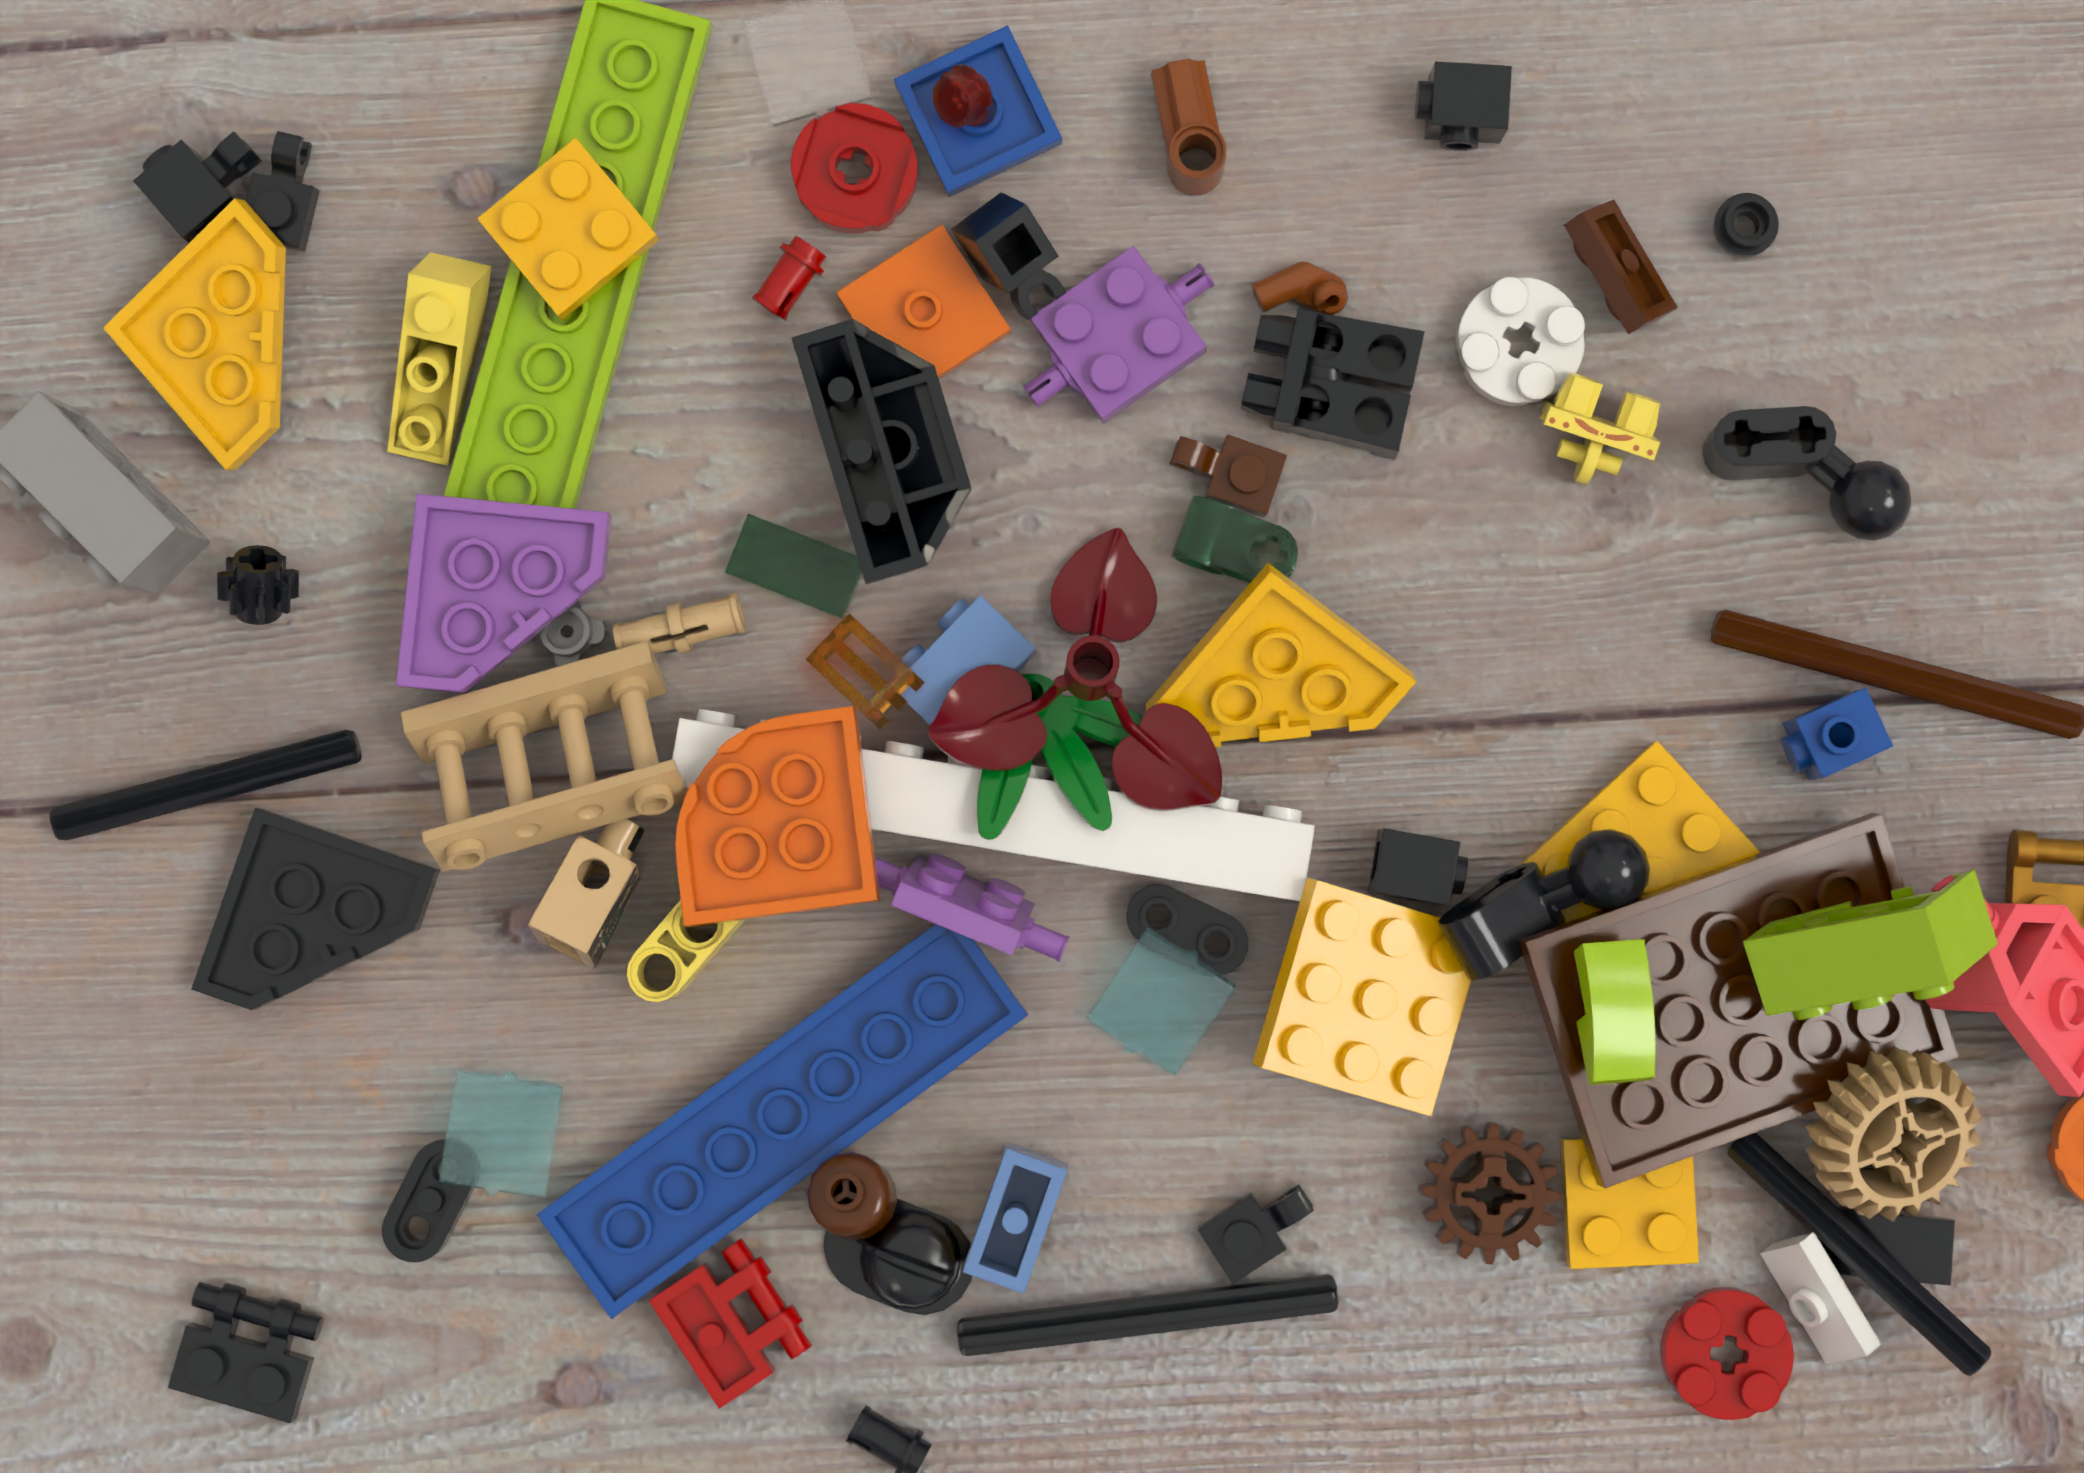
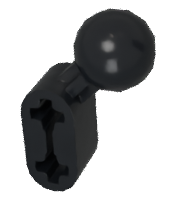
M1799 406L1731 412L1717 423L1703 444L1702 456L1706 467L1712 474L1721 479L1734 481L1797 477L1809 474L1830 491L1829 504L1831 515L1840 529L1858 539L1878 540L1889 537L1903 526L1910 514V487L1899 469L1882 461L1866 460L1855 463L1835 446L1836 430L1834 423L1825 412L1818 408ZM1794 431L1799 432L1801 441L1811 442L1812 447L1806 453L1802 452V446L1799 442H1790V439H1788ZM1730 435H1735L1738 445L1748 446L1749 449L1742 457L1738 456L1735 446H1725V441Z
M1615 829L1592 831L1575 844L1568 855L1566 867L1545 876L1542 875L1537 863L1534 862L1511 868L1441 916L1438 922L1468 980L1483 979L1503 970L1523 956L1518 940L1564 924L1566 920L1561 910L1583 901L1586 905L1606 911L1625 906L1639 898L1648 885L1650 866L1647 855L1640 844L1629 834Z

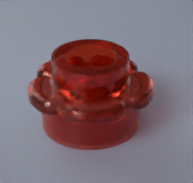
M964 64L955 65L952 68V72L946 71L942 74L933 89L934 107L941 119L947 124L954 127H963L967 124L978 126L988 118L989 111L987 107L992 104L991 89L987 80L977 73L974 68Z

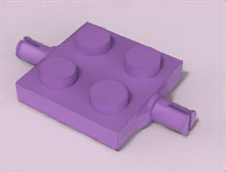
M1132 246L1058 299L1038 311L1030 319L1036 331L1049 347L1053 366L1029 383L1024 384L1023 387L1026 393L1039 408L1045 401L1069 386L1072 391L1086 399L1104 424L1207 352V346L1187 319L1184 305L1208 288L1214 286L1210 275L1205 273V268L1199 263L1191 271L1169 285L1167 281L1153 273L1135 246Z
M930 854L929 859L917 855L910 867L903 865L902 868L875 857L879 886L892 891L891 895L894 896L891 906L1009 955H1013L1016 948L1023 949V947H1027L1060 962L1070 936L1062 935L1034 923V919L1030 915L1035 903L1023 899L1025 892L1016 885L996 878H990L988 883L964 874L966 868L961 863L939 854Z

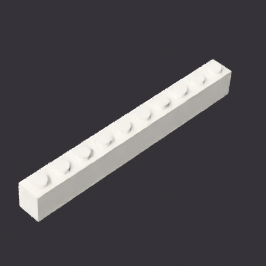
M698 709L696 721L679 718L672 759L675 760L688 789L691 783H695L704 767L718 752L717 749L727 740L745 730L734 727L736 715ZM886 741L885 752L862 749L872 830L1297 902L1301 900L1307 878L1315 825L1300 823L1302 811L1264 805L1263 816L1237 812L1239 800L1220 797L1217 802L1207 806L1171 811L1150 810L1136 805L1121 792L1111 791L1113 779L1103 777L1111 805L1112 824L1109 829L1101 831L1091 827L1078 814L1055 781L1048 780L1050 772L1048 768L1032 765L1026 787L1009 823L997 838L987 840L979 834L977 819L978 788L982 769L967 766L949 756L947 763L922 759L924 747Z

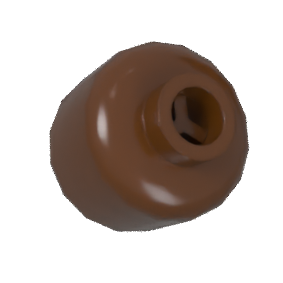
M854 1152L835 1154L822 1162L811 1176L807 1191L809 1209L816 1222L831 1234L849 1240L870 1238L882 1231L893 1217L897 1203L895 1183L888 1171L870 1157ZM853 1183L857 1189L856 1194L851 1190V1184ZM848 1198L853 1200L849 1204L842 1205V1202Z

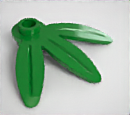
M1022 674L1030 684L1032 699L1041 697L1054 684V681L1040 674ZM1061 693L1046 709L1037 712L1047 731V740L1040 752L1054 781L1072 807L1091 827L1104 831L1109 829L1112 824L1111 805L1107 787L1096 760L1075 731L1113 747H1116L1119 742L1130 735L1122 728L1111 702L1100 699L1085 701L1075 696H1062ZM1128 709L1131 719L1139 726L1143 716ZM1032 760L1023 766L1011 770H982L977 799L978 831L982 838L987 840L997 838L1009 823L1026 787Z

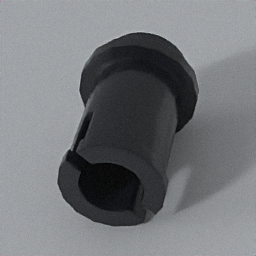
M865 1405L846 1439V1442L849 1444L853 1443L895 1467V1473H917L932 1446L930 1442L921 1438L924 1434L923 1431L918 1429L917 1433L913 1434L871 1410V1407Z

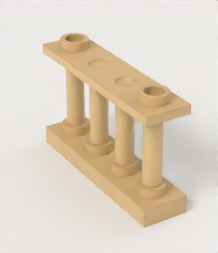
M648 641L401 712L404 734L423 764L436 761L447 825L423 831L422 837L423 843L443 872L452 869H472L481 865L486 859L638 815H658L668 811L673 805L683 803L688 786L674 759L659 763L647 711L646 701L648 699L667 694L663 672ZM620 707L634 770L597 781L584 720L588 716ZM559 725L571 789L534 799L523 737L526 734ZM497 743L509 807L472 817L461 755L464 752Z

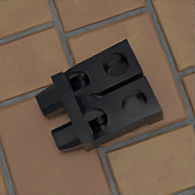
M1298 308L1296 318L1285 315H1261L1253 352L1286 358L1287 362L1283 380L1248 373L1241 409L1261 418L1274 420L1272 430L1286 433L1292 432L1308 438L1371 451L1370 454L1395 460L1400 448L1411 397L1410 393L1413 388L1425 331L1335 315L1317 314L1315 311Z

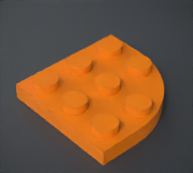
M854 706L785 715L757 723L739 732L717 749L718 752L704 767L695 783H691L680 809L675 840L676 865L685 927L881 901L857 709Z

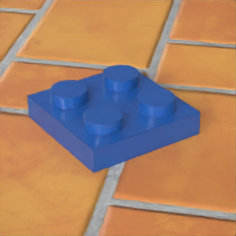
M1008 25L894 79L895 87L948 198L1062 145L1061 134Z

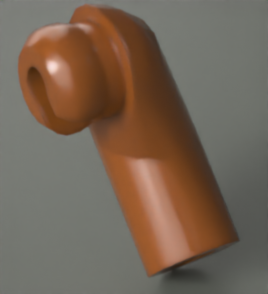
M1304 261L1297 262L1251 284L1257 303L1264 313L1294 300L1319 313L1335 315L1344 309L1348 300L1346 285L1341 278L1332 272Z

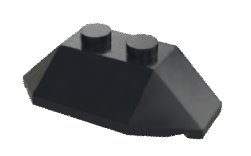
M854 319L791 337L865 584L868 585L927 567L972 490L935 366Z

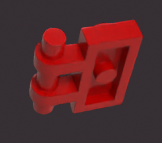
M742 1238L721 1251V1254L733 1270V1275L719 1283L704 1262L649 1300L719 1409L773 1374L775 1368L762 1350L763 1348L778 1339L792 1360L812 1346L799 1326L803 1321L802 1317L793 1304L788 1307L785 1305L767 1277L772 1271L762 1256L755 1259ZM744 1291L748 1293L766 1321L753 1331L749 1330L731 1302L732 1299Z

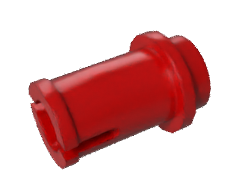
M794 236L789 245L782 243L780 249L784 252L758 292L752 296L754 301L784 321L788 318V313L815 274L821 276L824 272L820 266L826 259V256L798 236Z

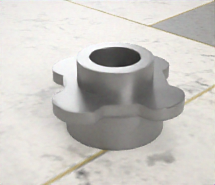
M578 600L534 636L532 641L537 644H543L554 654V662L559 667L579 661L580 655L592 644L602 643L606 636V628L601 620L591 619L582 610L581 600ZM569 625L573 628L572 636L564 637L562 635L564 626Z

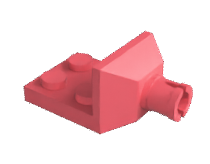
M1953 875L1939 881L1932 888V892L1940 891L1953 881ZM1984 898L1998 945L1953 982L1955 988L1952 991L1938 997L1926 999L1925 1001L1931 1009L1996 1013L2058 1096L2081 1097L2084 1091V929L2066 905L1988 903Z

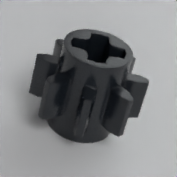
M253 545L238 550L234 557L226 558V571L217 572V599L229 601L230 614L235 615L239 620L248 624L264 625L278 620L282 613L288 614L290 612L291 599L299 597V570L286 569V556L281 555L276 549L268 546Z

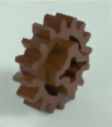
M1495 1122L1486 1123L1483 1137H1477L1471 1127L1464 1125L1461 1127L1463 1143L1455 1146L1450 1141L1442 1138L1438 1143L1446 1155L1443 1161L1426 1159L1424 1162V1166L1435 1174L1434 1183L1419 1185L1418 1192L1424 1196L1434 1198L1435 1204L1422 1212L1423 1217L1426 1221H1443L1444 1224L1439 1228L1435 1237L1444 1244L1457 1236L1459 1241L1456 1253L1464 1259H1467L1474 1248L1478 1247L1480 1248L1482 1261L1485 1264L1493 1265L1496 1249L1502 1248L1511 1260H1518L1519 1248L1517 1243L1525 1240L1538 1248L1542 1242L1534 1229L1539 1223L1545 1226H1555L1557 1222L1553 1216L1545 1211L1546 1203L1561 1201L1562 1193L1546 1187L1545 1181L1558 1174V1170L1552 1164H1537L1536 1161L1545 1150L1540 1143L1534 1142L1524 1149L1520 1147L1524 1132L1518 1128L1513 1127L1507 1133L1505 1139L1500 1138L1498 1125ZM1505 1152L1513 1155L1521 1162L1529 1175L1530 1182L1514 1180L1506 1171L1507 1159L1504 1158ZM1476 1153L1475 1165L1462 1177H1451L1456 1167L1465 1158ZM1493 1176L1496 1184L1516 1194H1504L1503 1197H1495L1492 1201V1208H1487L1486 1203L1478 1197L1463 1191L1475 1192L1476 1188H1485L1488 1183V1177ZM1449 1204L1468 1207L1474 1214L1473 1225L1475 1226V1233L1465 1229L1457 1222ZM1519 1208H1528L1521 1221L1513 1228L1504 1232L1505 1221Z

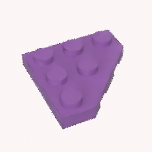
M416 494L396 686L455 693H466L605 579L612 515L609 512Z

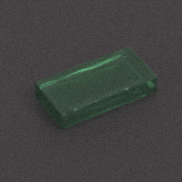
M748 514L725 570L727 575L843 620L846 617L862 576L856 555L751 514Z

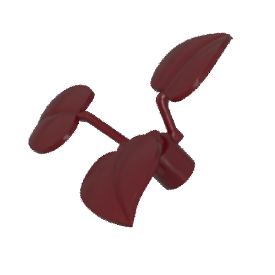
M1121 528L1111 529L1086 543L1067 561L1055 579L1051 591L1050 605L1056 625L1062 631L1069 634H1089V636L1077 640L1070 647L1064 675L1056 677L1054 684L1041 697L1032 701L1030 684L1016 670L1002 665L977 667L964 674L951 687L936 718L928 729L931 741L954 760L977 769L1006 771L1027 764L1044 748L1047 740V731L1037 712L1046 709L1062 692L1069 690L1072 695L1085 701H1096L1106 696L1111 700L1122 728L1130 735L1119 742L1114 749L1111 764L1116 785L1121 793L1130 801L1150 810L1171 811L1212 805L1221 796L1222 769L1219 756L1210 735L1201 722L1190 712L1179 706L1160 703L1150 707L1145 712L1138 726L1131 719L1122 697V688L1115 683L1120 659L1115 646L1110 641L1122 643L1139 636L1149 627L1157 607V593L1153 579L1133 550Z

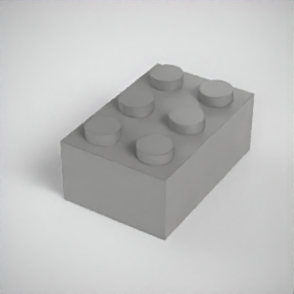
M38 391L0 429V480L16 494L23 496L27 492L44 507L38 514L43 523L64 541H68L72 537L89 552L83 559L84 563L109 586L113 587L118 583L130 593L136 588L158 595L211 542L78 409Z

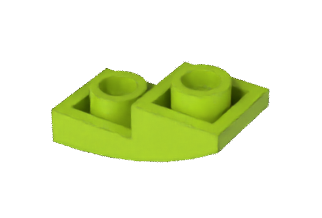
M1645 940L1581 944L1574 950V956L1586 1015L1577 1021L1588 1085L1648 1081L1655 1077L1656 1061L1655 1017Z

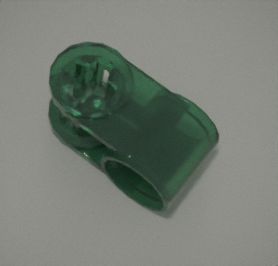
M1192 496L1171 557L1186 565L1209 573L1227 575L1251 583L1262 570L1258 568L1259 557L1251 553L1253 549L1264 550L1268 542L1278 544V556L1285 559L1286 562L1285 564L1274 562L1272 566L1290 579L1296 567L1298 548L1292 534L1280 525L1247 515L1219 501L1201 496Z

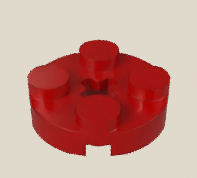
M847 103L835 107V111L825 113L818 120L814 118L800 132L791 156V174L801 204L818 222L839 232L858 234L888 228L895 218L907 208L917 187L918 161L911 139L894 116L868 104ZM855 153H862L865 155V166L872 169V173L868 179L860 178L855 185L846 183L845 173L837 170L840 161L851 162Z
M1730 1287L1704 1290L1693 1296L1694 1299L1685 1303L1680 1311L1676 1310L1667 1321L1662 1334L1660 1356L1665 1375L1682 1399L1698 1412L1722 1420L1744 1419L1758 1412H1766L1774 1408L1780 1399L1781 1392L1788 1384L1794 1362L1792 1339L1783 1317L1757 1296L1747 1291ZM1725 1336L1735 1337V1346L1743 1350L1742 1360L1734 1362L1731 1370L1721 1371V1362L1710 1358L1711 1348L1721 1347Z

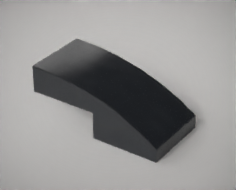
M1837 1207L1919 1283L1951 1285L1955 1220L1946 1217L1920 1215L1915 1217L1913 1215L1899 1214L1892 1222L1879 1213L1869 1219L1865 1215L1858 1214L1853 1208ZM1820 1241L1839 1274L1857 1276Z

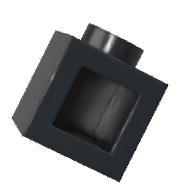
M1435 61L1428 76V81H1418L1416 90L1415 119L1426 120L1425 139L1440 140L1441 148L1454 151L1477 149L1478 142L1500 144L1509 125L1512 66Z

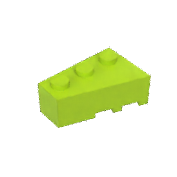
M1975 869L1954 874V880L1940 891L1915 895L1911 885L1892 890L1893 900L1852 907L1851 901L1766 924L1743 941L1766 1016L1792 1012L1795 1020H1804L1829 1012L1833 1009L1832 1005L1852 1002L1855 1010H1864L1891 1001L1894 994L1913 992L1915 999L1924 1000L1952 991L1955 988L1953 982L1998 945Z

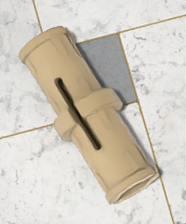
M737 593L684 608L678 602L667 605V612L625 623L613 624V636L617 649L648 641L653 654L677 649L679 654L693 651V644L747 632L743 608Z

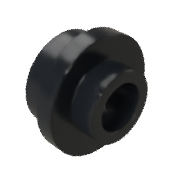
M1740 193L1727 199L1716 212L1713 224L1714 234L1720 246L1728 253L1738 257H1753L1764 252L1774 242L1779 227L1778 216L1771 203L1762 196L1753 193ZM1739 216L1750 218L1755 225L1754 235L1749 237L1740 235L1734 226L1735 219Z

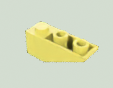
M430 252L408 273L387 452L449 466L451 463L484 327L492 266Z

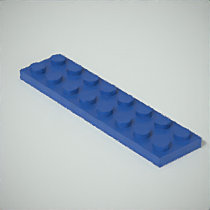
M935 924L536 1215L608 1316L613 1319L817 1170L822 1162L842 1152L1028 1016V1013L975 940Z

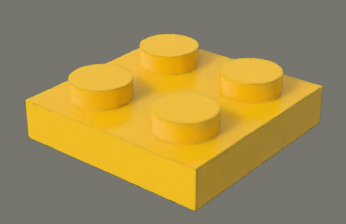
M576 138L477 218L561 320L566 318L660 240Z
M1582 1137L1560 1138L1566 1265L1568 1268L1584 1269L1699 1263L1693 1156L1608 1188H1603L1596 1183Z

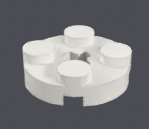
M1528 277L1502 278L1494 285L1481 291L1468 305L1459 321L1455 341L1456 350L1459 352V361L1464 368L1463 373L1469 384L1478 393L1501 405L1512 407L1524 406L1528 403H1536L1546 398L1548 399L1557 394L1569 372L1576 373L1581 364L1585 348L1583 334L1585 329L1584 318L1563 292L1547 282ZM1521 326H1524L1532 331L1531 340L1537 344L1535 354L1530 351H1524L1519 358H1515L1508 353L1511 343L1503 338V335L1507 329L1517 332Z

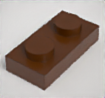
M1614 199L1586 210L1564 224L1573 240L1576 255L1583 264L1589 267L1605 294L1609 311L1617 320L1621 321L1628 335L1662 319L1678 308Z

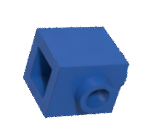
M1867 688L1850 691L1782 722L1788 735L1781 739L1785 755L1793 769L1797 773L1804 771L1808 780L1825 778L1893 747Z

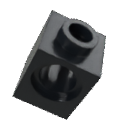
M1386 828L1378 829L1367 892L1450 906L1451 895H1461L1467 875L1468 857L1458 856L1461 843L1459 841Z

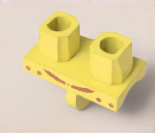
M1569 372L1558 389L1554 402L1545 400L1539 418L1544 420V425L1586 438L1583 445L1562 438L1557 449V457L1577 463L1574 481L1588 485L1595 469L1617 476L1623 458L1602 451L1604 444L1654 461L1661 443L1653 435L1657 426L1660 403L1655 399L1625 390L1614 422L1594 416L1593 412L1603 384L1594 379Z

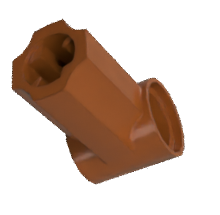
M1188 58L1168 62L1166 65L1151 71V79L1168 156V175L1172 184L1179 191L1188 195H1203L1212 191L1220 183L1226 160V143L1219 131L1205 60L1196 61ZM1200 148L1212 156L1214 163L1207 169L1194 171L1187 168L1181 162L1180 156L1189 149Z

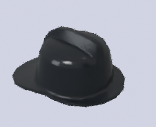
M898 1198L891 1220L882 1231L870 1238L849 1240L831 1234L827 1230L825 1233L823 1247L827 1264L838 1281L857 1294L904 1312L928 1315L944 1311L961 1299L972 1279V1275L963 1273V1266L971 1244L960 1227L942 1215Z

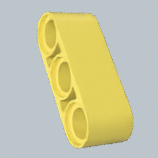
M680 900L633 954L627 968L629 986L637 996L646 1001L660 1002L677 997L686 990L745 920L718 923L714 936L706 942H700L693 939L684 926ZM654 954H663L674 964L676 971L675 979L666 990H657L651 987L645 979V964Z

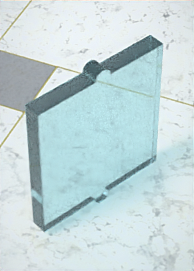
M1147 927L1088 1014L1087 1019L1125 1043V1050L1128 1053L1137 1051L1173 1075H1176L1234 991L1236 984L1199 961L1198 953L1195 950L1185 952Z
M457 1070L438 1183L484 1189L485 1194L489 1197L495 1196L498 1192L545 1198L563 1086L519 1080L513 1072H508L504 1077Z

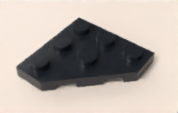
M255 808L191 990L249 1010H256L420 930L440 869L262 808Z

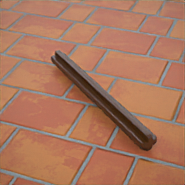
M1730 610L1718 612L1711 629V641L1717 645L2067 739L2079 737L2084 728L2083 705Z

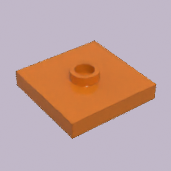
M943 224L836 292L852 319L933 364L938 379H941L1011 334V329Z

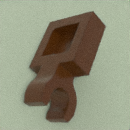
M1228 434L1224 439L1221 451H1217L1196 440L1180 436L1169 465L1210 478L1205 497L1265 517L1268 514L1287 455Z

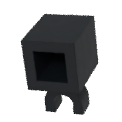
M234 131L221 141L205 160L181 139L174 146L165 145L153 152L143 164L144 172L135 178L133 182L178 234L190 243L234 198L237 199L228 186L251 171L262 160L246 141L241 139Z
M1000 192L951 228V231L981 278L1005 293H1010L1013 306L1023 318L1029 320L1038 313L1029 300V293L1035 285L1042 283L1047 294L1055 299L1066 293L1059 279L1042 269L1059 256L1027 204Z

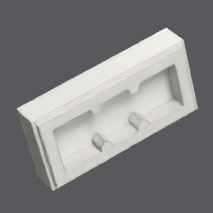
M1814 1232L1774 1242L1760 1253L1787 1298L1792 1314L1803 1325L1826 1365L1867 1357L1881 1345Z

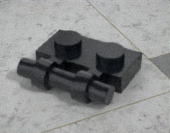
M199 1282L193 1294L192 1306L214 1312V1322L212 1328L193 1322L185 1326L168 1388L287 1423L295 1421L314 1357L290 1351L294 1336L316 1341L322 1329L323 1317L301 1311V1304L281 1298L278 1304L248 1296L246 1295V1288L230 1283H225L220 1288ZM239 1320L269 1328L267 1344L235 1335Z

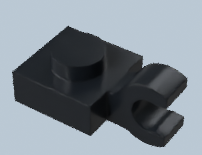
M277 131L271 154V176L252 172L246 202L285 247L305 252L320 192L313 186L302 184L310 159L312 144L303 141L304 138L301 136Z
M1299 1184L1263 1208L1260 1207L1253 1194L1249 1193L1198 1226V1232L1232 1284L1287 1250L1285 1243L1277 1232L1295 1224L1314 1211L1313 1204Z

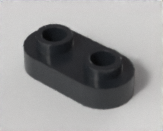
M1150 885L1144 887L1129 902L1126 920L1128 928L1135 939L1143 945L1204 974L1211 976L1229 974L1242 964L1247 955V933L1236 918L1170 886ZM1163 904L1170 910L1171 920L1166 927L1155 929L1148 924L1146 914L1152 905ZM1215 931L1225 934L1229 942L1227 951L1221 956L1209 955L1204 947L1205 938Z
M444 1138L429 1143L417 1153L382 1224L383 1241L387 1249L398 1259L406 1262L425 1261L445 1247L477 1185L480 1175L479 1160L470 1146L457 1139ZM442 1159H451L457 1164L458 1176L455 1181L448 1182L440 1177L438 1165ZM413 1216L423 1217L428 1222L429 1233L425 1239H418L411 1234L409 1223Z

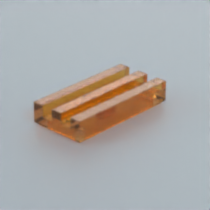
M850 613L806 658L818 672L880 730L889 722L883 713L891 705L899 711L907 703L901 694L909 686L917 692L925 683ZM851 633L896 673L888 682L883 680L843 643ZM833 652L838 654L878 692L870 701L826 661Z

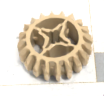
M1894 1046L1887 1058L1881 1053L1878 1054L1870 1051L1866 1067L1864 1068L1847 1062L1848 1077L1842 1083L1827 1080L1832 1095L1827 1101L1813 1102L1816 1113L1821 1119L1805 1126L1809 1132V1137L1814 1141L1805 1150L1809 1154L1810 1161L1815 1165L1813 1171L1816 1174L1817 1180L1827 1190H1830V1195L1839 1204L1847 1206L1849 1209L1853 1208L1858 1214L1865 1215L1869 1219L1879 1213L1893 1222L1901 1210L1906 1214L1909 1213L1918 1217L1921 1203L1925 1200L1940 1205L1939 1192L1946 1185L1960 1188L1955 1176L1958 1170L1963 1167L1974 1166L1967 1150L1982 1143L1974 1127L1983 1118L1978 1113L1977 1107L1972 1104L1976 1098L1972 1094V1090L1958 1078V1073L1947 1063H1940L1929 1053L1921 1052L1918 1049L1910 1054L1907 1050H1901ZM1925 1097L1927 1101L1915 1104L1912 1101L1905 1102V1099ZM1870 1164H1872L1875 1168L1883 1166V1168L1875 1170L1859 1169Z

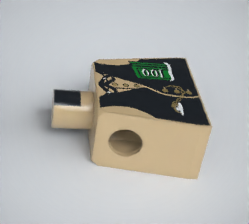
M624 819L605 825L596 843L581 836L577 837L528 924L540 943L596 969L641 878L637 864L630 861L645 832L643 828ZM595 874H605L609 877L608 882L599 889L585 887L587 880Z

